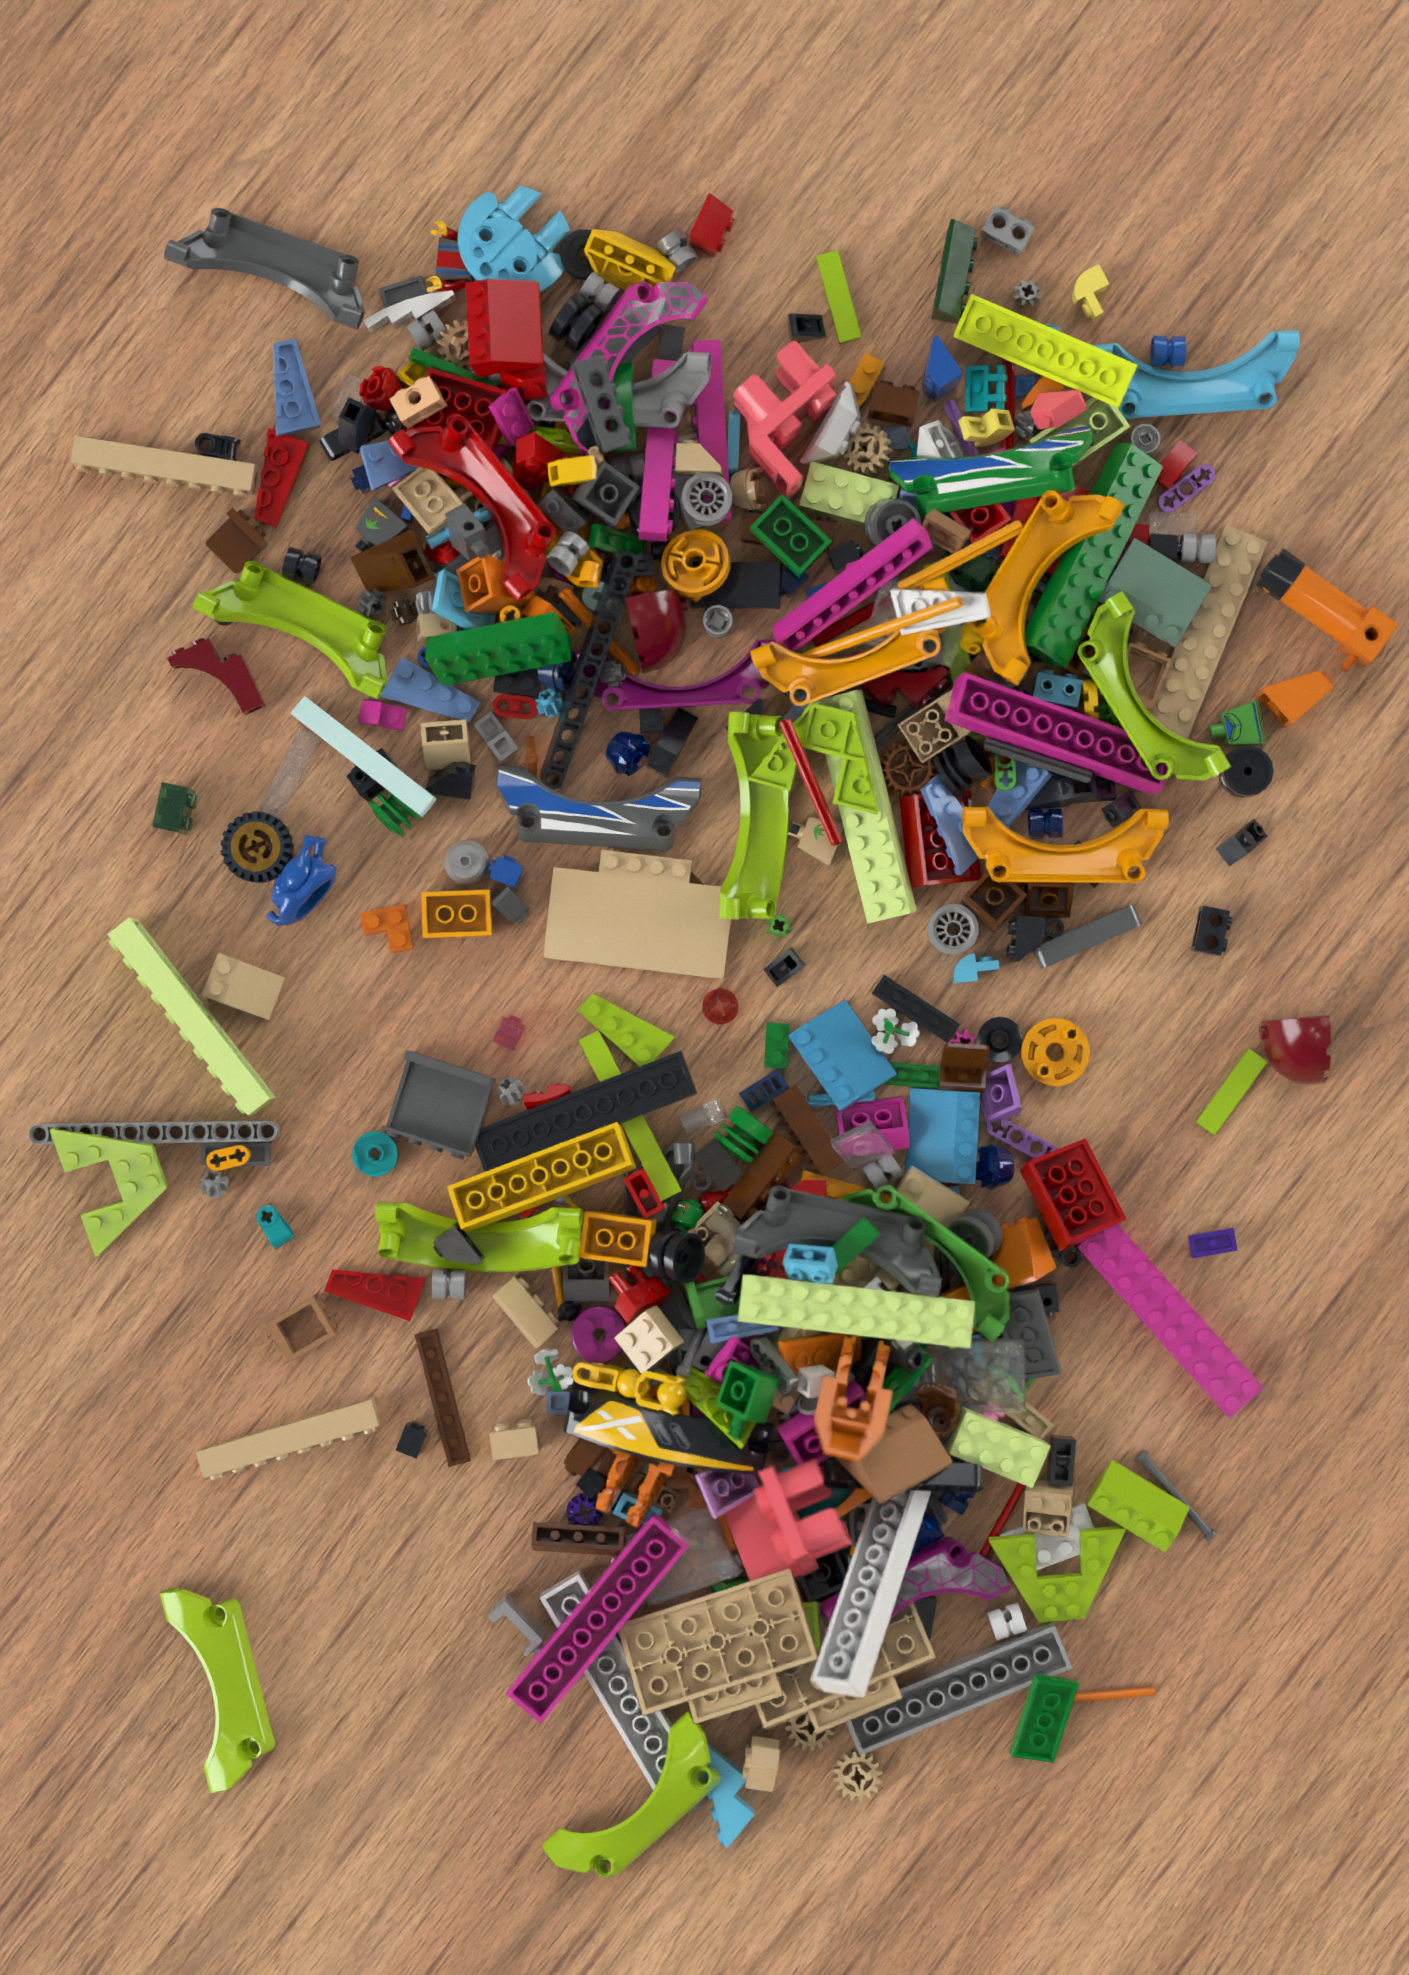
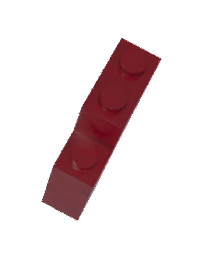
M200 638L192 642L193 646L184 649V647L178 648L171 652L172 656L167 657L174 669H196L219 679L231 691L242 713L245 715L266 706L246 660L241 654H230L224 658V662H221L212 641Z
M857 649L852 655H855V654H858V653H861V652ZM943 666L921 673L893 671L857 686L881 708L886 703L888 705L891 704L897 697L896 693L898 692L918 710L921 706L925 707L932 700V695L937 690L941 691L946 687L949 682V671Z

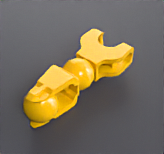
M606 1362L578 1363L573 1369V1379L578 1384L614 1392L619 1391L627 1398H636V1402L640 1406L663 1410L672 1415L680 1414L678 1407L686 1399V1389L683 1383L687 1380L683 1377L673 1376L656 1370L644 1371L641 1374L635 1369L627 1370ZM583 1368L590 1370L588 1379H583L581 1376ZM654 1379L664 1381L657 1391L659 1401L651 1399V1394L648 1392L650 1390L649 1383Z

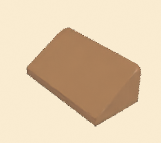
M935 509L925 516L922 525L928 531L931 541L952 554L963 549L971 534L970 530Z

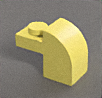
M1099 264L1083 272L1077 279L1072 291L1074 306L1083 302V312L1092 321L1101 318L1104 313L1095 295L1107 290L1109 282Z
M991 409L981 418L963 416L958 420L964 441H974L976 447L989 446L1000 442L1015 431L1009 410Z

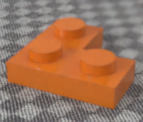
M405 904L360 913L364 935L387 931L391 953L414 949Z

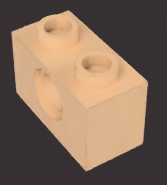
M429 376L418 379L414 385L397 391L395 396L390 398L400 421L407 428L412 427L447 406L436 383ZM417 397H421L420 402L414 404V400Z

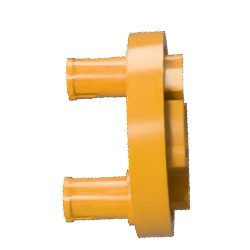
M701 529L683 532L672 539L665 548L661 561L662 572L669 586L673 590H677L679 594L687 596L690 601L694 600V602L699 601L702 596L717 590L725 582L731 566L729 552L721 538L710 531ZM695 556H701L703 559L699 567L691 568L687 566L688 561Z
M1049 1018L1036 1023L1025 1034L1020 1050L1021 1061L1027 1073L1037 1082L1048 1086H1063L1078 1079L1085 1071L1089 1062L1090 1047L1084 1032L1076 1024L1061 1018ZM1052 1043L1059 1044L1063 1049V1055L1058 1061H1052L1046 1055L1047 1047Z

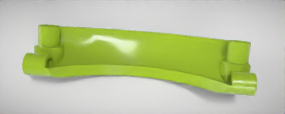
M729 712L728 744L735 761L739 779L741 812L735 855L728 875L720 889L719 918L772 919L775 915L788 844L790 791L748 780V777L755 772L763 762L762 760L769 755L772 748L784 736L779 722L784 720L782 716Z
M377 1202L375 1218L376 1222L380 1223L378 1255L386 1259L472 1272L539 1270L573 1265L579 1261L582 1230L581 1208L552 1207L529 1218L509 1222H494L468 1232L467 1235L485 1257L480 1265L448 1261L444 1256L440 1257L434 1249L435 1244L433 1242L435 1238L458 1222L457 1219L436 1215L408 1203Z

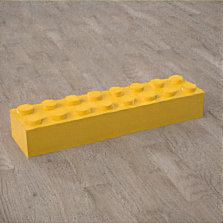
M618 1122L449 1185L447 1188L460 1228L468 1233L637 1168L623 1128Z

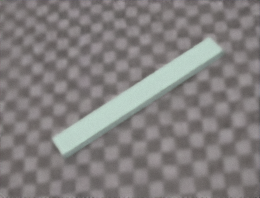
M306 696L301 699L290 713L421 817L425 815L437 800Z

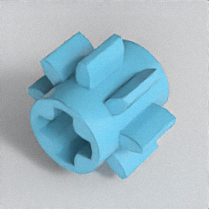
M552 689L543 690L539 694V698L535 699L539 714L545 713L547 717L559 715L564 701L561 693L557 692L555 694V691Z

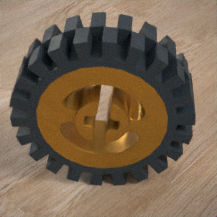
M252 811V813H244L241 817L237 816L234 818L235 821L227 825L228 829L223 832L224 838L220 844L222 845L221 855L224 857L225 865L229 867L228 869L235 876L249 882L264 883L268 880L276 879V876L282 872L293 857L292 849H294V844H292L293 838L289 833V829L281 820L268 813ZM259 831L265 832L272 841V852L266 859L269 846H261L259 848L260 852L251 850L247 853L257 858V862L250 863L242 852L243 841L247 836L249 837L245 844L247 849L254 848L255 842L259 844L267 843L265 839L257 836Z

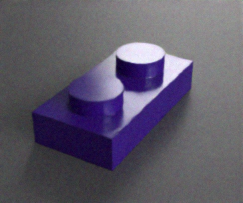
M1234 1228L1187 1235L1191 1258L1238 1251Z

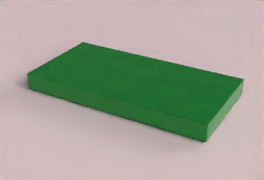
M1034 1673L1009 1751L1011 1757L1054 1763L1079 1687L1078 1680Z

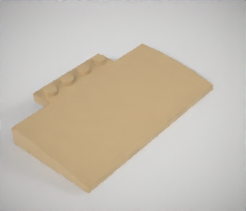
M601 850L599 872L553 867L543 958L724 979L731 919L719 918L721 887L689 883L692 860Z
M786 1569L627 1621L619 1629V1635L642 1714L648 1715L689 1702L695 1724L784 1696L777 1673L816 1661L819 1658L818 1649L791 1569Z
M820 1603L818 1604L822 1649L825 1640V1630L830 1626V1623L820 1613V1606L822 1604ZM914 1603L904 1607L889 1619L864 1698L824 1692L811 1680L818 1660L777 1673L784 1696L755 1705L764 1729L767 1730L805 1713H809L815 1731L819 1734L903 1699L894 1676L936 1659Z

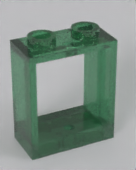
M945 550L941 559L952 555V553ZM979 555L949 571V574L955 584L967 591L985 593L998 569L995 563Z

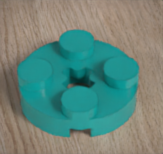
M380 1131L363 1134L356 1141L352 1150V1158L356 1168L371 1177H379L389 1173L396 1166L399 1155L396 1142L389 1135ZM373 1147L382 1152L379 1160L369 1156V1153L373 1151Z

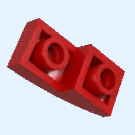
M1180 440L1161 461L1160 464L1163 468L1156 483L1168 491L1181 478L1184 470L1197 458L1198 452Z
M563 1083L547 1085L546 1094L542 1092L524 1094L523 1103L526 1109L529 1110L573 1092L570 1085Z

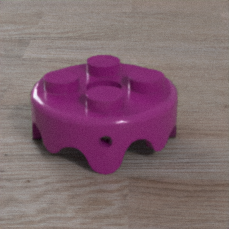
M594 1305L583 1310L575 1319L571 1331L574 1348L588 1361L595 1363L612 1361L623 1352L615 1337L627 1327L625 1319L613 1307ZM597 1328H602L606 1331V1338L602 1341L596 1340L593 1336V1332Z

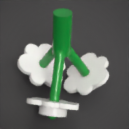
M879 1009L878 1014L872 1018V1022L874 1025H877L878 1031H886L885 1034L878 1032L871 1039L877 1051H884L887 1054L893 1053L894 1048L898 1044L894 1040V1033H897L902 1046L908 1045L912 1047L916 1044V1038L920 1034L917 1030V1024L915 1022L903 1023L902 1029L895 1028L894 1025L899 1020L894 1009Z
M545 1348L534 1355L535 1363L547 1365L548 1372L545 1370H534L533 1375L529 1376L528 1384L531 1386L532 1393H538L541 1396L545 1395L550 1385L554 1392H560L561 1390L568 1389L569 1385L573 1383V1369L571 1367L559 1364L557 1368H552V1361L558 1359L559 1352L557 1349Z

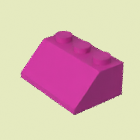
M903 1097L857 1102L841 1113L836 1107L842 1156L909 1148V1129Z

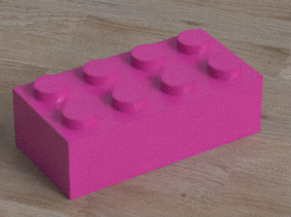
M855 1380L850 1382L846 1389L847 1408L859 1410L861 1403L866 1402V1394ZM800 1412L776 1428L798 1466L813 1459H816L817 1465L833 1456L825 1454L814 1424L815 1414L805 1415Z

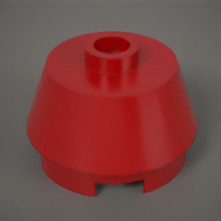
M376 366L371 369L373 373L368 380L365 378L362 380L359 395L363 397V403L371 409L389 411L394 409L390 398L395 396L397 391L405 389L404 384L391 368Z

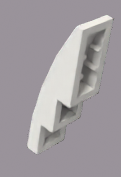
M452 290L425 294L384 308L363 321L370 333L389 321L396 328L413 316L416 320L422 321L423 315L431 310H434L435 313L455 301L456 297Z

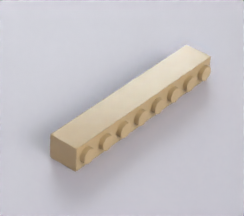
M80 436L74 437L70 462L77 467L76 470L90 473L92 469L98 470L101 475L112 476L113 473L122 474V478L134 480L135 476L143 477L146 482L157 483L158 480L166 481L167 485L179 487L180 483L188 484V488L202 490V487L211 488L212 492L224 494L226 490L232 491L233 495L247 497V494L254 495L258 470L256 465L252 463Z
M374 1397L204 1447L196 1451L203 1478L210 1477L211 1480L223 1477V1472L232 1470L233 1474L246 1470L245 1466L253 1463L254 1467L267 1464V1459L276 1457V1460H281L289 1457L290 1452L298 1451V1454L310 1451L311 1446L317 1444L320 1447L331 1445L334 1439L340 1437L342 1441L354 1438V1433L363 1431L364 1434L377 1431L376 1427L381 1424Z

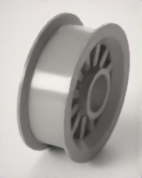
M702 472L692 476L686 482L681 495V507L685 516L693 523L701 526H712L721 522L727 516L732 503V491L729 484L724 478L711 472ZM702 495H709L712 498V502L708 504L703 503L700 497Z
M948 904L936 910L930 917L927 926V933L931 944L945 954H959L968 950L975 943L979 931L975 915L968 908L959 904ZM949 913H954L953 920ZM946 914L948 922L942 918L943 915ZM957 915H962V917L957 921ZM964 918H965V919L967 920V922H968V923H965V924H961V922L964 920ZM940 920L944 926L937 925L938 921ZM948 924H957L959 932L956 936L948 934ZM969 926V931L963 930V927ZM936 928L943 929V931L937 933ZM962 933L969 934L967 939L962 935ZM945 934L944 938L940 940L938 936ZM958 937L964 941L962 944H960ZM947 938H949L948 945L944 944ZM953 939L955 940L956 946H952Z

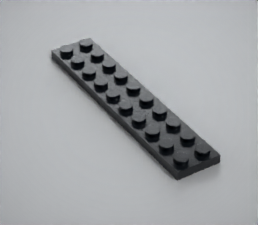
M678 1051L480 1128L475 1147L483 1170L486 1172L615 1122L622 1124L698 1093L682 1051Z

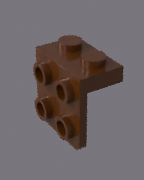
M232 507L226 513L229 519L206 541V546L233 573L239 574L243 570L245 563L252 561L268 545V542L264 539L266 534L257 525L253 528L248 523L250 518L241 509L237 512Z
M945 1043L939 1065V1090L984 1093L986 1088V1065L990 1047L979 1043Z

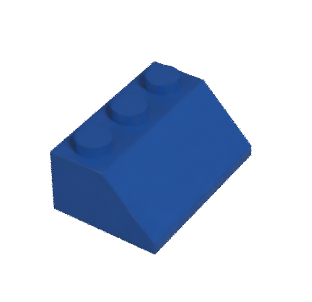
M938 335L933 337L922 382L924 386L922 391L928 399L932 398L936 402L958 387L963 374Z

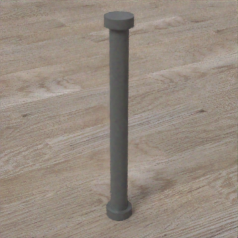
M707 1328L696 1329L682 1365L677 1368L676 1372L678 1375L685 1378L690 1376V1367Z
M1145 1449L1137 1454L1135 1459L1143 1463L1168 1494L1190 1506L1187 1516L1204 1534V1539L1206 1541L1211 1540L1217 1534L1215 1529H1211L1149 1458L1148 1452Z

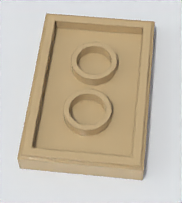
M422 467L417 468L392 488L430 537L447 525L445 513L463 504L438 472Z

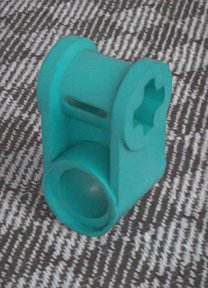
M265 1205L257 1212V1222L275 1250L295 1238L290 1226L274 1206ZM264 1210L267 1213H269L270 1211L272 1212V1221H269L268 1219L264 1220L262 1218V1216H264Z

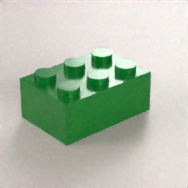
M783 494L750 527V532L798 578L818 560L832 543Z

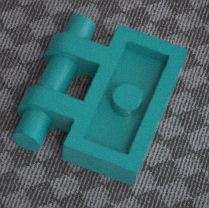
M989 365L966 366L965 412L990 411V403H996V409L1005 410V403H1007L1005 383L1008 381V375L1005 374V365H997L996 374H990L991 367ZM990 383H996V394H990Z

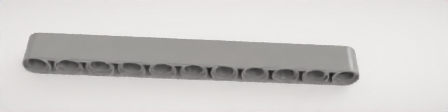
M271 1120L43 1123L32 1126L28 1134L31 1142L38 1145L54 1144L50 1129L56 1128L60 1130L63 1127L71 1132H82L85 1127H88L92 1134L105 1136V1129L111 1127L114 1130L113 1139H126L137 1143L267 1142L278 1138L280 1126ZM267 1124L274 1128L272 1137L264 1135L263 1129ZM199 1125L203 1126L206 1131L203 1138L197 1137L195 1133ZM221 1125L226 1126L229 1131L225 1138L220 1137L218 1134V1128ZM243 1125H248L251 1128V1135L248 1138L241 1134ZM131 1126L137 1130V1136L134 1139L129 1138L127 1130ZM153 1126L158 1127L160 1130V1136L157 1139L150 1135V1129ZM175 1126H179L183 1130V1135L179 1139L173 1135V1128ZM39 1128H43L46 1131V1137L43 1140L37 1137L36 1133Z

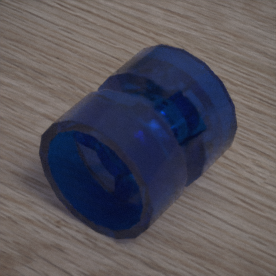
M1061 808L1048 809L1045 813L1042 809L1029 810V838L1043 839L1045 835L1049 838H1062L1063 815Z
M942 1492L938 1501L951 1510L963 1515L969 1506L968 1499L973 1498L976 1493Z

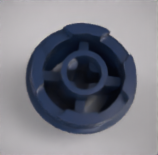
M571 651V661L539 667L538 678L540 683L558 693L566 691L573 676V663H577L575 652Z

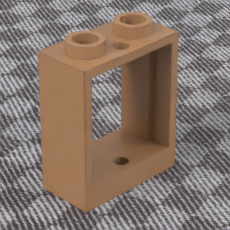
M1134 641V643L1130 642L1127 645V659H1129L1132 653L1161 665L1148 699L1138 695L1146 709L1151 711L1172 659L1167 658L1168 654L1163 651L1155 650L1153 652L1146 649L1147 646L1137 641Z
M316 1294L265 1323L288 1363L338 1334L336 1329L339 1327L333 1317L329 1318L325 1311L327 1306L321 1297L318 1298ZM311 1304L327 1334L296 1351L282 1328L280 1321Z

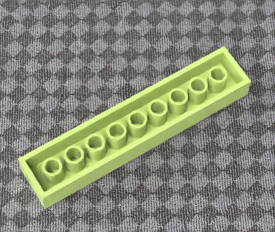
M854 690L814 701L815 703L854 712L859 723L879 812L878 814H872L839 804L838 807L867 924L916 912L917 908L863 691ZM825 754L834 791H836L843 758Z
M129 917L107 934L111 938L108 941L116 952L120 951L125 956L122 960L126 966L138 973L139 976L136 978L140 984L152 991L151 997L154 1002L166 1009L165 1015L168 1020L180 1027L179 1034L186 1042L190 1041L194 1045L193 1052L200 1060L204 1059L208 1063L207 1070L214 1078L218 1077L222 1081L221 1088L228 1096L232 1095L236 1099L235 1106L242 1114L254 1115L276 1098L138 919Z
M743 1275L738 1322L970 1348L975 1301Z

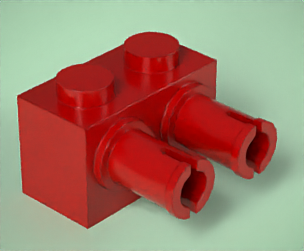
M631 1265L626 1270V1273L636 1283L635 1286H631L620 1271L614 1273L609 1278V1281L620 1293V1298L615 1304V1308L628 1324L638 1318L644 1311L654 1306L661 1307L671 1292L661 1278L656 1276L647 1277L640 1266Z

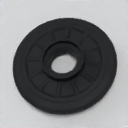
M580 229L570 233L564 239L560 249V259L564 269L571 276L581 280H586L594 272L589 260L583 261L579 258V250L585 248L592 232L587 229Z

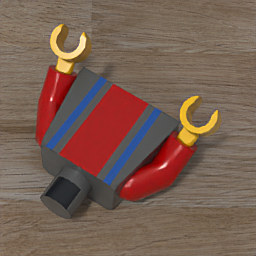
M436 221L433 223L439 226V232L431 230V234L434 236L442 234V237H439L436 274L426 280L427 282H432L434 287H428L427 291L434 292L438 290L444 292L452 290L456 293L466 288V283L473 282L474 277L467 270L460 256L458 232L446 227L443 221Z

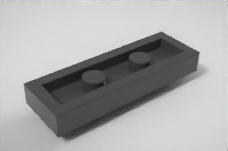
M201 1142V1165H207V1156L212 1151L244 1145L249 1149L251 1157L246 1164L240 1166H270L271 1143ZM237 1149V1153L230 1155V1158H238L241 1162L245 1152ZM215 1154L212 1164L220 1165V1162L227 1161L226 1156L218 1157Z

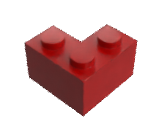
M535 432L516 439V456H513L514 479L527 490L549 482L548 463L562 460L563 451Z

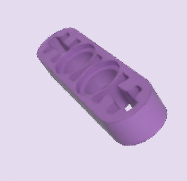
M1006 1119L1000 1120V1126L1006 1129L1007 1124L1011 1126L1006 1132L1005 1138L1001 1137L1004 1132L1000 1130L993 1132V1127L990 1125L991 1122H986L988 1133L1034 1159L1044 1155L1047 1146L1051 1147L1048 1151L1049 1153L1059 1149ZM1014 1130H1019L1022 1133L1023 1138L1019 1143H1013L1010 1140V1134ZM1034 1141H1039L1042 1144V1151L1039 1154H1033L1030 1151V1145Z

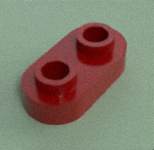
M450 541L444 542L434 549H431L427 543L424 550L430 561L444 564L453 561L460 554L451 545Z
M501 694L494 699L492 704L495 714L502 718L531 720L538 713L536 701L527 696ZM504 702L509 705L505 711L500 709V705ZM530 705L531 711L525 713L523 712V707Z

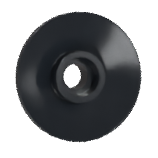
M994 1017L987 1020L980 1027L977 1043L990 1047L989 1060L1006 1062L1013 1059L1019 1053L1023 1043V1036L1019 1026L1011 1019ZM997 1035H1001L1003 1037V1042L1001 1044H997L995 1042V1037Z

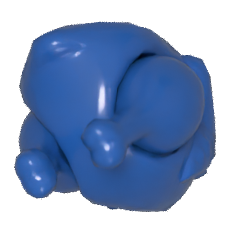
M306 835L299 855L289 861L279 874L273 887L271 899L275 906L279 908L278 913L280 916L276 915L274 911H270L266 915L267 919L273 924L286 926L302 920L332 889L337 869L333 864L328 866L323 862V849L326 845L324 838ZM315 845L313 857L309 856L312 846Z

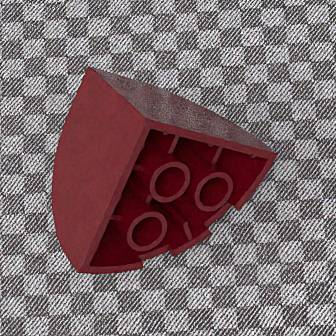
M677 590L657 591L625 598L642 674L664 667L676 657L685 639L686 621L684 611H688L686 598H681Z
M1330 1015L1262 1021V1026H1259V1036L1261 1040H1264L1266 1055L1278 1073L1288 1080L1299 1084H1323L1327 1081L1328 1076L1324 1074L1325 1071L1330 1070L1331 1056L1327 1055V1048L1331 1044Z

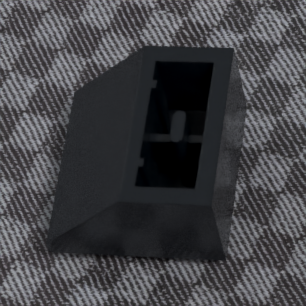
M1017 915L1013 917V920L1009 921L1008 935H1012L1011 943L1007 944L1006 957L1010 958V963L1019 962L1043 941L1045 917Z

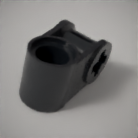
M201 433L196 437L195 446L202 456L237 461L235 456L237 446L240 445L241 440L209 433ZM205 440L212 441V446L208 450L201 449V443Z

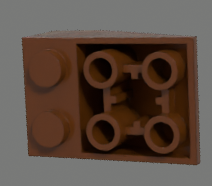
M413 529L350 557L365 589L371 592L373 588L380 592L414 588L435 578Z

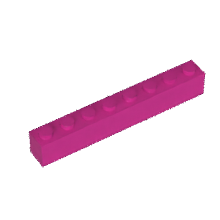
M720 340L693 341L692 347L688 349V352L711 353L710 380L691 405V407H695V415H692V429H696L697 437H693V440L697 441V444H701L722 467L724 471V477L722 478L729 484ZM702 495L700 497L703 503L708 504L712 502V498L709 495ZM731 507L727 516L717 524L730 523Z
M653 359L652 377L664 372L676 361ZM668 411L671 416H677L674 412ZM648 426L639 540L666 542L667 534H672V520H668V515L674 509V499L670 498V491H675L676 477H672V469H676V455H673L674 448H677V443H679V434H675L676 427Z
M914 518L775 623L772 628L776 643L794 652L930 550L932 544L928 531Z

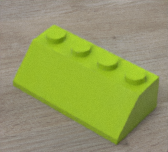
M1112 1459L1087 1495V1505L1165 1553L1177 1537L1190 1509V1506Z

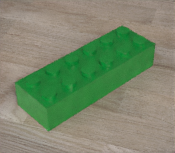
M551 612L427 637L425 660L441 685L447 686L571 661V638L557 613Z

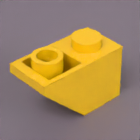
M594 456L562 459L548 463L550 486L577 485L596 479L597 465L594 461Z

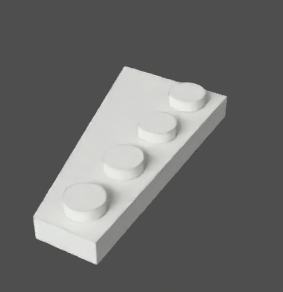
M910 589L890 590L897 618L957 596L961 597L963 601L962 608L900 629L901 635L989 618L991 616L986 593Z

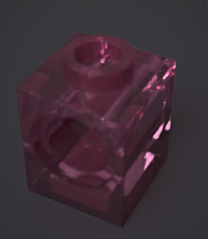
M511 1014L509 1018L503 1016L492 1042L515 1051L525 1028V1025L521 1024L522 1019Z

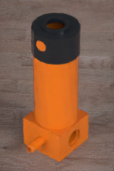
M1284 548L1273 556L1261 572L1260 578L1256 583L1262 590L1276 600L1283 602L1340 643L1337 649L1347 656L1341 665V669L1345 672H1348L1355 662L1361 667L1371 663L1399 625L1374 606L1369 609L1364 608ZM1365 633L1369 635L1370 640L1366 638Z

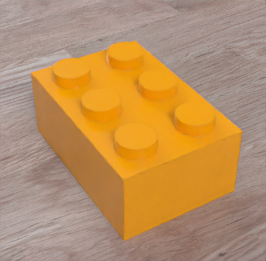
M491 890L421 892L423 938L493 936Z
M594 1210L584 1212L579 1258L647 1267L649 1266V1248L655 1237L657 1219H644V1217Z

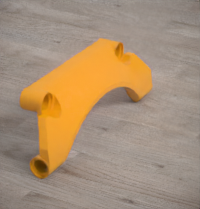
M1048 491L1042 495L1029 520L985 591L991 616L989 618L969 621L970 627L980 637L985 639L982 647L996 674L1014 685L1020 683L1031 664L1025 642V619L1029 601L1038 581L1048 567L1070 547L1086 538L1110 530L1125 507L1123 503L1111 496L1105 498L1101 495L1071 496L1068 501L1062 499L1056 491ZM1057 502L1054 507L1050 508L1052 503ZM986 620L985 624L979 627L980 623Z
M944 576L924 583L919 588V590L949 591ZM946 626L901 635L900 630H897L873 648L841 658L810 657L791 651L775 642L750 650V654L762 678L783 693L790 691L792 703L797 706H804L935 656L939 652L941 645L938 634L944 632ZM931 639L936 642L937 646L933 650H927L923 643ZM803 689L806 691L807 697L805 699H798L795 691Z
M963 807L962 832L979 859H986V868L991 878L996 882L1139 883L1146 874L1142 866V860L1149 859L1161 841L1164 829H1167L1169 823L1167 809H1140L1118 828L1101 837L1082 842V844L1055 845L1036 842L1015 833L1006 827L989 807ZM1003 866L1001 870L993 871L995 867ZM1132 867H1137L1134 872H1129Z

